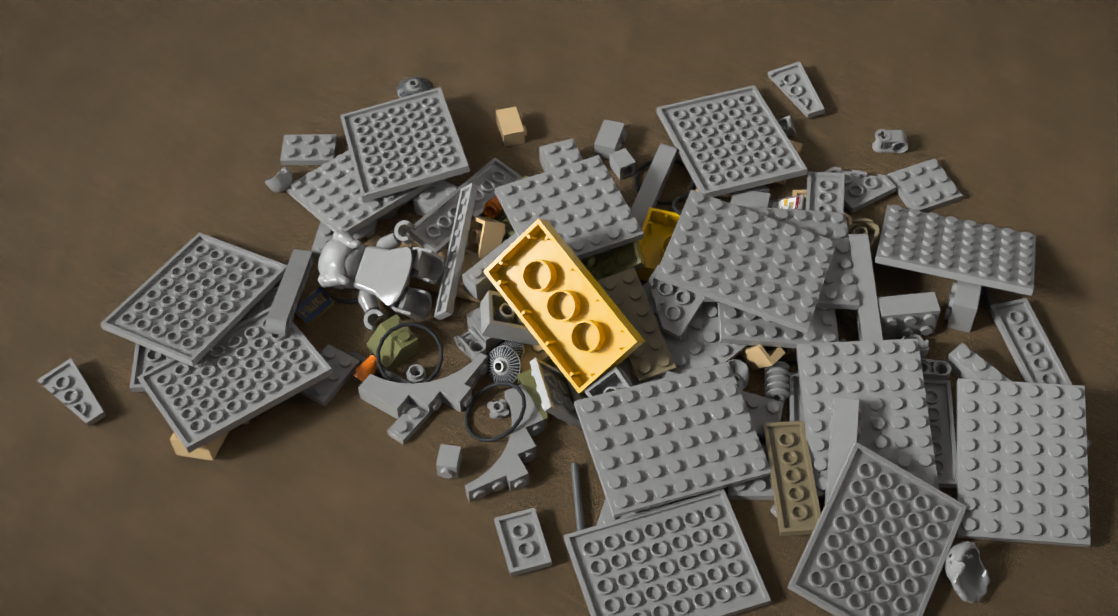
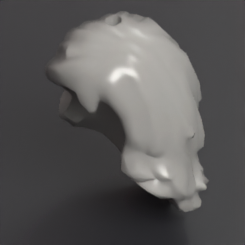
M966 541L953 546L949 550L945 559V571L956 594L963 601L978 603L987 593L990 578L988 571L980 560L979 549L974 542Z

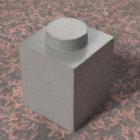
M626 148L610 154V168L619 180L636 174V161Z
M440 445L436 463L438 476L447 479L458 478L462 461L460 446Z

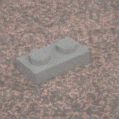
M412 403L405 414H402L387 430L388 435L404 445L429 418L428 412Z

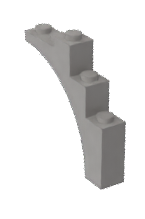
M480 353L471 363L458 372L431 382L415 384L397 383L369 374L358 387L360 398L396 419L405 414L412 403L428 412L429 416L440 408L441 403L462 412L473 400L471 390L476 386L477 380L481 375H485L488 370L487 356Z
M523 384L518 385L526 397V410L523 419L516 429L511 432L508 444L496 463L482 476L465 485L466 496L469 502L480 500L487 494L502 490L505 486H508L510 492L514 490H521L529 484V473L523 463L530 462L537 457L536 445L531 436H536L544 431V419ZM515 388L504 391L506 405L511 414L512 426L519 418L522 409V398Z

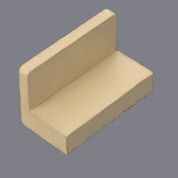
M760 344L746 348L740 353L753 371L772 366L785 354L781 347L766 351Z

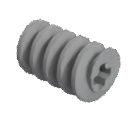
M777 361L772 366L765 367L764 397L785 402V399L790 396L789 364Z

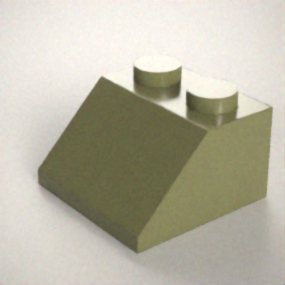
M397 314L380 323L367 342V348L375 357L380 339L390 328L404 323ZM402 327L393 331L383 342L380 350L381 365L389 371L420 353L418 339L408 327Z

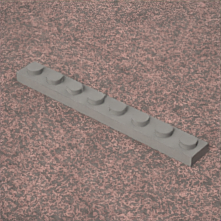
M474 183L460 190L434 317L438 320L452 315L454 311V301L458 292L457 287L461 277L460 272L464 262V252L468 243L467 238L471 228L470 223L474 213V203L477 198L478 186Z

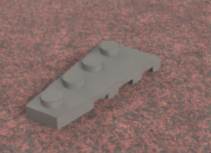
M800 61L768 72V77L808 119L825 113V109Z
M71 358L37 380L89 427L107 416Z

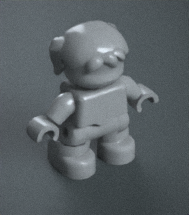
M407 220L400 221L395 226L394 233L380 238L375 247H366L344 230L336 231L333 233L332 240L328 241L322 249L321 256L319 257L318 270L320 275L318 282L323 288L334 287L341 290L344 288L359 289L358 302L366 313L363 320L364 325L374 332L377 329L375 326L376 319L378 317L388 318L385 313L379 311L376 298H379L397 313L423 321L431 310L432 296L427 291L409 287L411 278H418L421 281L436 284L443 275L444 259L434 251L420 247H413L412 249L409 247L398 248L401 242L405 244L414 243L411 238L405 237L406 231L415 228V225Z

